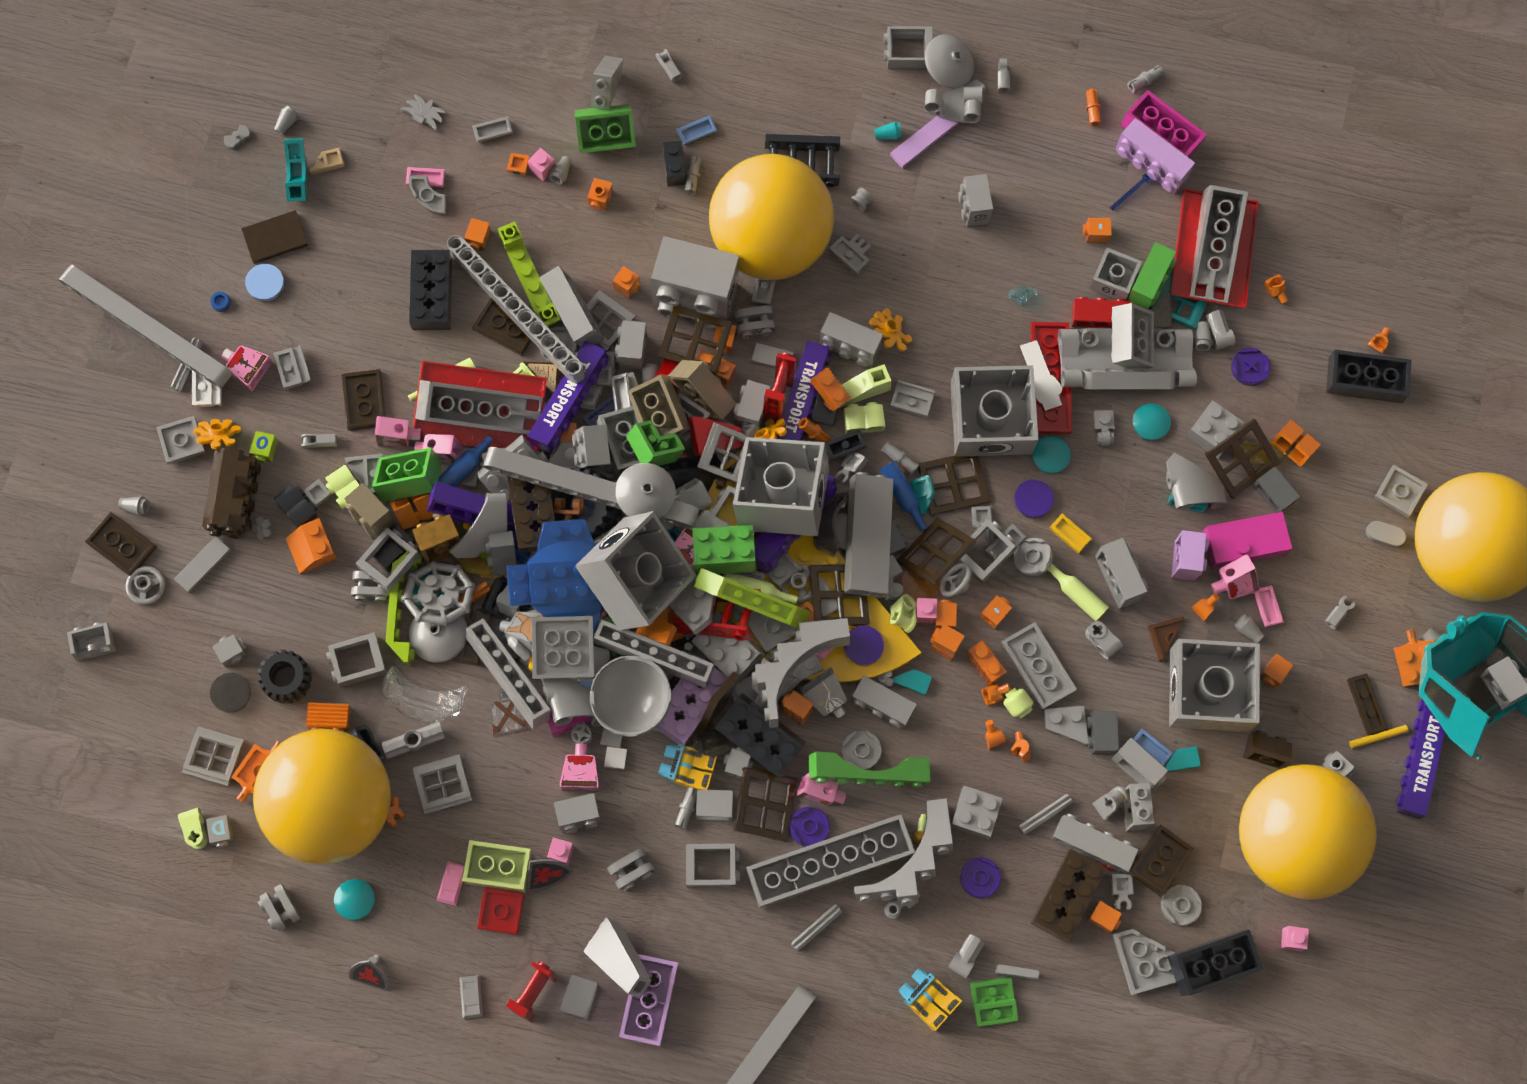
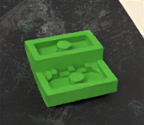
M1011 976L970 982L977 1027L1018 1021Z

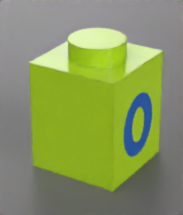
M256 431L249 453L254 454L259 463L272 462L278 439L273 434Z

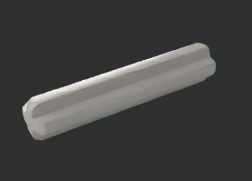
M195 337L190 342L198 349H201L203 344L202 340ZM180 364L171 383L173 390L179 392L182 390L190 373L189 368Z
M1065 794L1020 824L1019 828L1024 835L1071 805L1073 802L1071 797Z
M834 904L792 941L791 945L796 951L801 950L842 913L840 907Z

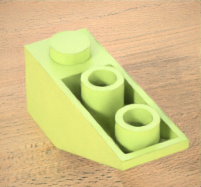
M885 364L866 370L842 384L843 389L851 397L839 408L891 391V378Z

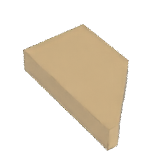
M336 148L321 152L314 166L310 168V174L314 175L345 167L341 149Z

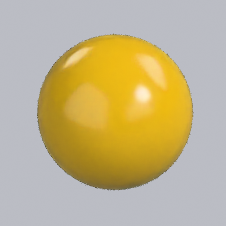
M762 154L738 163L720 180L710 203L709 225L717 249L739 255L738 270L757 279H786L807 270L823 254L833 231L834 209L825 183L808 165L785 155Z
M1477 472L1453 478L1435 490L1423 505L1415 527L1416 552L1422 568L1430 579L1449 594L1475 602L1501 600L1526 588L1527 488L1520 482L1501 474Z
M334 729L304 731L280 743L272 750L260 767L253 793L255 816L268 841L284 855L299 862L314 865L342 862L366 849L381 832L388 817L391 802L390 781L378 755L359 738Z
M1302 764L1277 770L1255 786L1242 808L1239 823V840L1242 852L1251 870L1267 886L1292 898L1315 900L1331 897L1343 892L1364 874L1375 851L1377 828L1370 803L1358 786L1349 778L1330 768Z

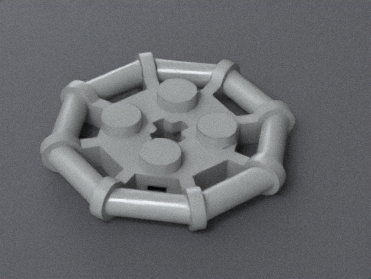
M433 560L430 564L414 573H409L407 576L408 581L401 601L411 611L416 622L439 624L445 627L448 623L471 611L470 604L473 593L476 590V584L472 583L460 564L451 565ZM437 570L451 572V575H439ZM433 571V575L427 576L424 581L419 579ZM457 576L460 578L464 586L459 587L455 581ZM416 584L420 587L418 594L412 595ZM437 591H442L444 595H440V597L437 598L436 594L434 593ZM465 593L463 603L458 602L460 594ZM415 602H420L423 605L422 611L417 608ZM457 608L456 610L445 616V613L448 612V609ZM428 613L441 614V617H440V616L427 615V614H428Z

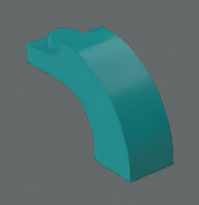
M304 138L284 139L287 169L285 182L287 202L306 201L308 196L307 155H305Z

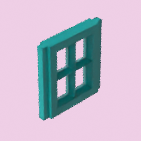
M1170 272L1154 310L1165 297L1168 298V302L1170 298L1176 299L1180 303L1176 313L1169 311L1170 320L1190 329H1196L1207 302L1196 300L1194 304L1185 300L1186 298L1171 296L1170 287L1173 272ZM1184 303L1193 307L1189 319L1179 315Z

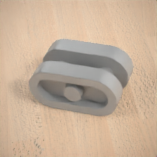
M771 306L744 308L734 312L735 321L742 323L737 326V334L743 339L752 338L754 335L769 336L775 331L774 321L768 320V318L773 316Z
M353 572L352 581L358 582V586L351 588V596L355 597L356 601L363 602L367 601V599H374L376 602H386L389 599L390 592L386 591L379 584L378 587L366 586V583H377L364 572ZM380 572L387 579L391 575L388 572Z
M643 848L637 849L607 868L611 876L618 875L619 880L615 884L619 890L627 891L635 886L634 882L641 879L644 881L653 875L654 867L651 862L644 864L642 858L646 856ZM635 863L637 869L626 874L624 869Z
M282 883L274 887L276 894L270 896L266 892L259 896L260 901H258L262 911H267L270 917L268 922L273 930L277 929L279 932L287 927L286 920L291 919L295 923L301 919L299 911ZM281 901L284 909L286 910L282 914H280L277 906L275 905V903Z

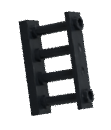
M765 134L764 149H769L770 154H778L779 149L789 151V157L797 159V151L806 150L808 151V166L814 171L815 152H827L826 174L818 175L826 187L839 186L840 175L834 174V152L840 149V136Z

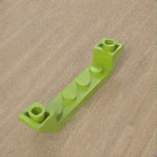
M514 221L498 228L507 255L534 313L546 326L561 321L528 254L516 222Z
M419 548L417 551L420 557L409 570H419V564L423 562V554ZM409 552L404 553L399 559H397L392 564L391 574L406 558ZM404 574L390 591L386 643L406 666H411V660L414 661L415 649H412L410 642H397L401 636L398 621L402 620V609L399 608L400 602H402L401 597L404 596V590H401V584L405 582L406 574Z
M700 568L693 586L796 628H799V623L807 622L811 611L703 568Z

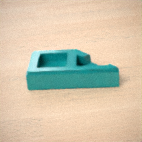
M930 475L911 481L913 491L919 501V512L922 516L926 515L936 494Z
M913 669L892 679L894 684L925 696L932 676Z
M1197 746L1177 749L1164 767L1168 770L1167 772L1200 767Z

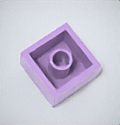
M1182 530L1175 540L1172 578L1196 581L1202 575V572L1206 570L1207 559H1204V553L1207 552L1209 541L1206 540V533Z

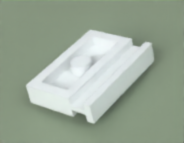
M192 371V406L194 408L213 407L214 405L222 406V389L217 388Z

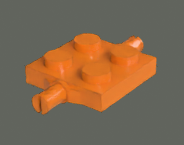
M1411 629V633L1410 630H1406L1408 643L1393 647L1403 687L1420 684L1421 663L1425 653L1424 648L1430 642H1435L1434 639L1417 640L1415 629Z
M276 741L270 751L254 744L231 777L243 787V790L236 799L244 803L248 795L254 793V785L260 767L280 742Z

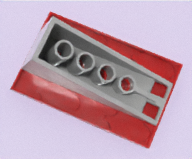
M1210 185L1204 191L1183 189L1176 253L1174 256L1177 260L1173 266L1170 287L1171 296L1246 309L1259 202L1247 199V191Z
M421 361L413 428L421 429L420 439L423 440L427 434L454 435L462 445L477 447L487 436L494 440L487 448L497 447L505 449L521 435L530 443L527 436L543 411L547 378Z

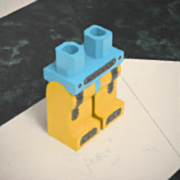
M678 744V747L667 745L664 757L674 759L672 766L661 763L658 774L668 778V782L687 788L692 787L694 790H708L718 754L701 751Z
M918 968L911 977L919 985L913 989L905 983L898 992L905 999L904 1003L932 1031H936L962 1000L948 990L931 973L927 974Z

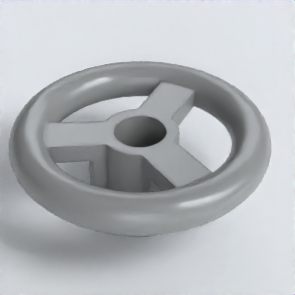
M965 563L953 566L940 582V593L945 597H953L967 591L972 574L970 566ZM963 569L959 574L951 576L956 571ZM947 582L951 584L950 591H946L945 589Z
M798 564L801 570L804 571L803 574L795 573L786 585H790L798 590L800 597H798L797 603H802L812 598L811 590L808 594L804 590L810 572L808 566ZM801 580L802 584L796 585L795 581ZM784 585L780 591L789 594Z
M145 566L136 569L126 581L128 597L133 602L141 605H149L156 602L165 591L164 576L153 567ZM149 572L157 578L151 580L148 576L139 574ZM133 580L135 581V587L140 591L139 598L132 591ZM147 582V586L142 587V584ZM159 585L157 593L153 597L146 599L147 592L153 586Z

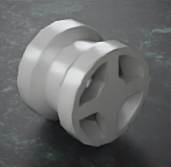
M859 188L857 194L850 198V203L861 212L865 211L866 205L873 201L872 195L863 188Z
M578 724L572 729L571 736L575 744L588 745L591 742L592 733L587 725Z

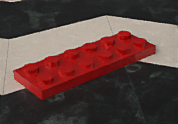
M1031 322L1030 341L1037 340L1050 375L1054 376L1061 385L1058 331L1059 329H1069V323ZM1062 387V392L1058 395L1062 403L1061 406L1045 410L1043 404L1036 399L1038 434L1072 433L1071 387Z

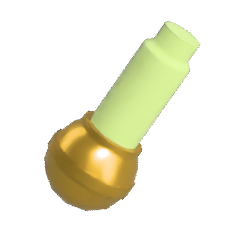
M921 814L917 831L912 837L913 842L917 845H920L925 833L927 815Z

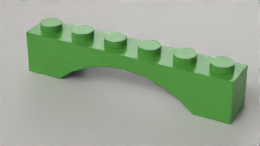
M814 752L809 755V779L816 780V783H829V780L835 781L836 784H848V781H851L855 785H866L867 782H871L874 786H885L886 783H890L892 787H904V784H910L911 788H922L924 784L930 782V758L909 757L891 769L871 771L849 764L836 753Z

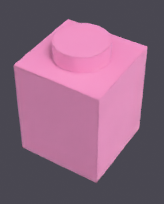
M540 148L528 160L529 170L544 182L549 177L550 170L555 166V159Z
M917 598L916 623L935 624L937 619V599Z
M553 838L547 858L569 865L574 849L573 843Z
M1293 926L1283 928L1281 949L1300 952L1307 950L1309 929Z

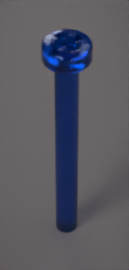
M1147 174L1142 175L1143 179L1110 206V209L1113 211L1145 182L1149 183L1151 181L1150 177Z

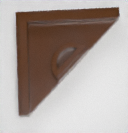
M1184 616L1148 626L1159 662L1164 659L1184 621Z

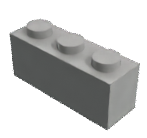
M866 676L862 677L851 699L854 701L853 704L855 706L871 710L872 715L879 719L884 717L889 720L890 725L896 728H905L917 705Z

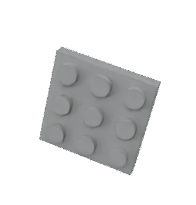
M593 616L531 618L533 679L594 677Z

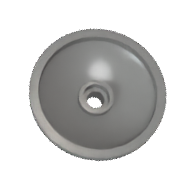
M943 34L936 36L928 43L925 50V64L936 82L947 88H960L970 81L974 73V60L964 42L955 36Z
M639 463L630 466L620 475L616 484L615 495L620 509L628 517L654 511L658 519H661L671 510L675 501L676 489L671 476L663 468L651 463ZM649 486L651 490L647 492L643 487Z
M452 608L448 609V610H447L448 612L445 613V616L448 615L449 613L453 612V611L456 610V609H455V608H453V609H452ZM428 613V614H427V615H433V616H440V617H441V614H435V613ZM463 616L448 623L445 627L433 623H418L414 618L409 629V642L412 649H415V653L423 660L432 663L446 662L456 657L464 648L467 641V623ZM438 627L437 632L432 633V629Z

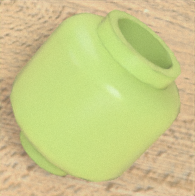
M1014 687L1011 691L1005 693L1006 698L1003 704L1013 717L1019 716V718H1022L1033 710V700L1024 689L1016 690Z

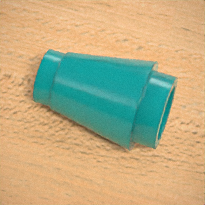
M894 121L874 129L876 140H898V138L902 137L900 122L895 123Z

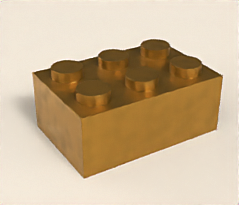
M450 514L439 515L434 521L420 523L412 530L427 564H430L433 560L440 562L454 556L449 550L460 541Z

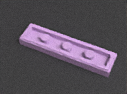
M936 116L893 150L890 156L903 169L957 126L958 122Z

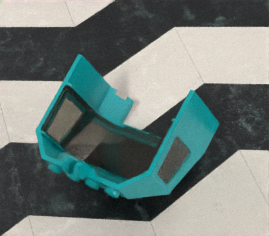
M1480 612L1476 616H1470L1468 619L1466 616L1460 615L1456 618V621H1451L1447 625L1448 634L1444 633L1434 643L1430 642L1424 648L1425 653L1421 663L1418 694L1448 737L1472 758L1476 757L1478 760H1481L1482 756L1476 751L1486 728L1514 709H1518L1527 717V696L1502 710L1480 677L1488 667L1509 656L1519 666L1518 671L1521 676L1527 679V628L1510 615Z

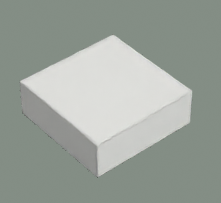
M607 747L604 768L624 770L627 749Z

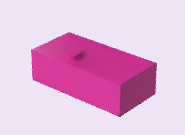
M1149 90L1130 108L1121 123V126L1126 129L1136 118L1189 159L1202 145L1207 135Z
M1283 512L1206 526L1202 532L1206 533V540L1209 541L1207 554L1211 570L1222 568L1244 555H1248L1251 562L1284 556L1293 549Z

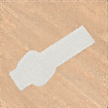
M1037 340L1020 345L1027 365H1033L1035 398L1043 404L1045 410L1061 406L1062 403L1058 395L1062 392V386L1054 376L1050 375Z

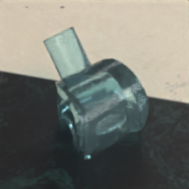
M1020 285L1011 289L1007 298L1010 300L1017 298L1016 304L1023 305L1028 297L1037 295V290L1035 288L1028 289L1026 286Z

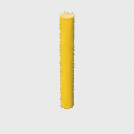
M1403 725L1349 741V745L1353 749L1408 733L1409 730L1407 725Z

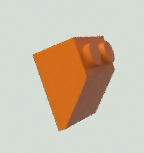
M320 518L301 525L286 538L300 574L337 560Z

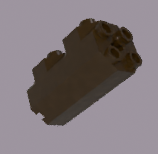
M222 448L220 452L215 450L202 523L203 528L209 531L210 536L221 537V535H229L230 538L240 539L241 535L245 534L246 531H251L252 520L250 516L251 512H254L255 501L251 500L252 493L256 494L258 491L256 479L257 475L261 473V463H257V458L254 454L249 453V456H246L244 451L240 449Z

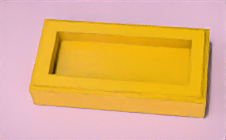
M1063 513L1049 528L1078 554L1092 540L1090 536Z

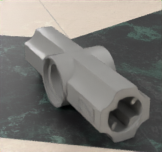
M436 722L417 730H409L404 735L382 742V747L389 760L411 751H418L424 746L445 739L440 722ZM411 737H418L417 744H409V739Z

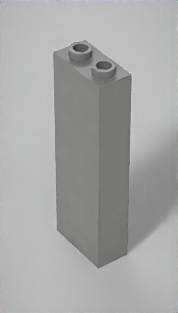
M857 472L850 478L844 593L877 598H882L888 594L893 479L887 478L886 475L870 476L866 472Z

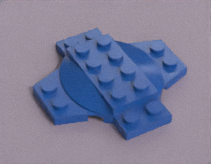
M585 519L543 522L537 553L530 558L527 564L509 565L506 567L510 606L531 605L533 609L542 614V617L593 616L594 637L603 606L575 567L596 546Z

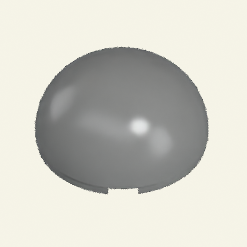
M622 656L608 662L596 674L590 689V704L595 718L608 731L625 737L641 736L655 729L666 717L671 704V688L665 673L654 662L640 656Z

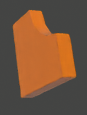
M667 606L649 626L638 627L635 633L669 646L677 630L668 621L669 607Z

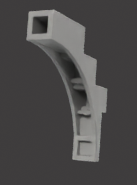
M847 618L799 623V631H796V642L777 644V651L774 652L775 663L755 664V672H752L753 685L757 684V691H762L763 702H767L768 708L764 709L765 721L770 722V728L778 727L777 702L781 690L790 675L812 656L831 648L850 645Z
M947 798L926 801L927 824L922 841L914 855L900 870L887 879L872 885L854 887L856 902L870 903L872 900L877 899L888 901L893 899V897H897L898 905L911 906L919 902L916 879L929 880L932 877H936L933 854L946 855L954 851Z

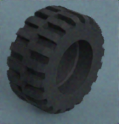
M575 468V471L611 481L605 475L592 469ZM550 489L553 511L555 510V498L566 499L565 510H569L574 495ZM595 502L594 511L586 520L592 538L595 539L613 526H616L618 524V521H616L617 516H621L622 510ZM554 513L555 521H565L564 514Z

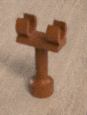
M555 498L554 513L564 514V520H572L573 515H584V499H573V510H565L566 499Z

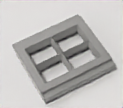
M600 290L587 304L591 314L600 320L599 328L605 324L615 331L609 339L604 336L605 339L597 343L608 352L618 340V328L606 321L609 316L614 313L626 321H633L636 316ZM598 302L609 310L604 318L592 311Z
M713 423L697 467L737 483L744 445L740 456L730 453L734 439L740 440L745 444V439L749 436ZM721 433L731 437L726 451L716 447ZM715 451L725 454L720 468L710 465ZM728 456L738 460L733 473L723 470Z
M198 727L183 765L182 773L229 786L245 740ZM201 739L216 743L212 754L198 750ZM219 745L234 749L230 759L216 755ZM196 754L210 757L207 768L193 764ZM214 759L229 763L225 774L211 770Z
M460 754L413 768L425 815L472 801ZM456 767L459 778L444 782L441 771ZM437 773L440 783L425 787L423 777ZM460 782L462 792L448 796L445 786ZM441 787L444 798L429 802L426 791Z

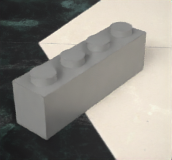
M1063 814L1051 840L1124 874L1129 872L1138 852V849L1134 848L1133 843L1126 840L1121 842L1115 839L1116 836L1106 831L1102 833L1096 830L1097 827L1090 823L1083 824L1078 821L1077 817L1071 814H1067V816Z

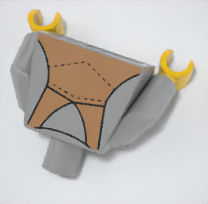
M536 610L517 612L511 622L503 620L499 626L500 632H504L508 645L524 661L527 660L529 662L528 668L530 671H532L531 618L542 617V614Z

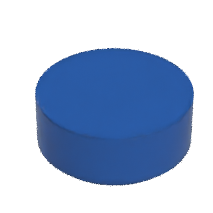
M216 292L212 295L210 303L214 310L224 312L229 309L231 300L226 293Z

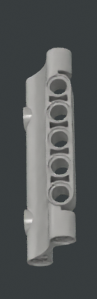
M1112 328L1059 329L1058 331L1062 387H1082L1084 389H1175V387L1196 386L1197 373L1192 363L1193 332L1191 329L1154 328V368L1122 367L1112 363ZM1091 333V340L1085 342L1086 334ZM1165 333L1166 339L1160 342L1161 334Z

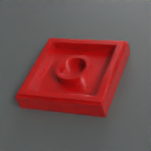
M484 888L477 929L518 935L525 894Z

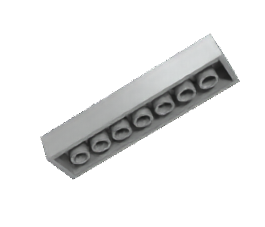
M900 814L748 866L746 871L759 909L912 857L915 851Z

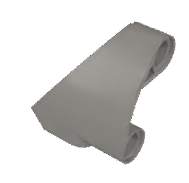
M975 79L965 86L944 93L938 89H929L926 91L924 108L929 113L949 121L977 123L980 121L981 104L984 103L985 85Z
M1173 453L1166 461L1168 470L1166 481L1168 488L1172 489L1177 510L1187 509L1199 503H1209L1211 509L1221 508L1228 504L1223 485L1204 469L1176 453Z
M505 493L486 494L485 503L478 517L463 538L449 550L451 554L456 558L478 557L482 553H487L485 543L489 542L488 534L507 532V498Z
M571 678L542 679L544 700L550 706L556 726L566 725L572 721L573 717L589 716L593 727L602 726L593 714L589 689Z

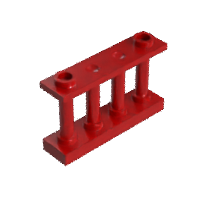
M777 353L774 388L771 390L766 389L764 394V422L773 419L776 424L777 420L783 418L786 386L792 387L795 377L796 358L789 353Z
M716 596L715 605L718 602L727 603L720 623L709 624L698 634L732 638L738 641H752L753 637L747 627L752 610L744 608L738 626L728 625L736 604ZM673 618L672 622L679 633L694 634L681 619Z
M532 961L531 966L536 971L519 999L516 998L515 1001L509 999L506 1004L508 1009L530 1023L535 1016L531 1013V1007L547 980L549 979L554 983L557 980L554 976L555 972L550 970V967L541 961L538 964Z

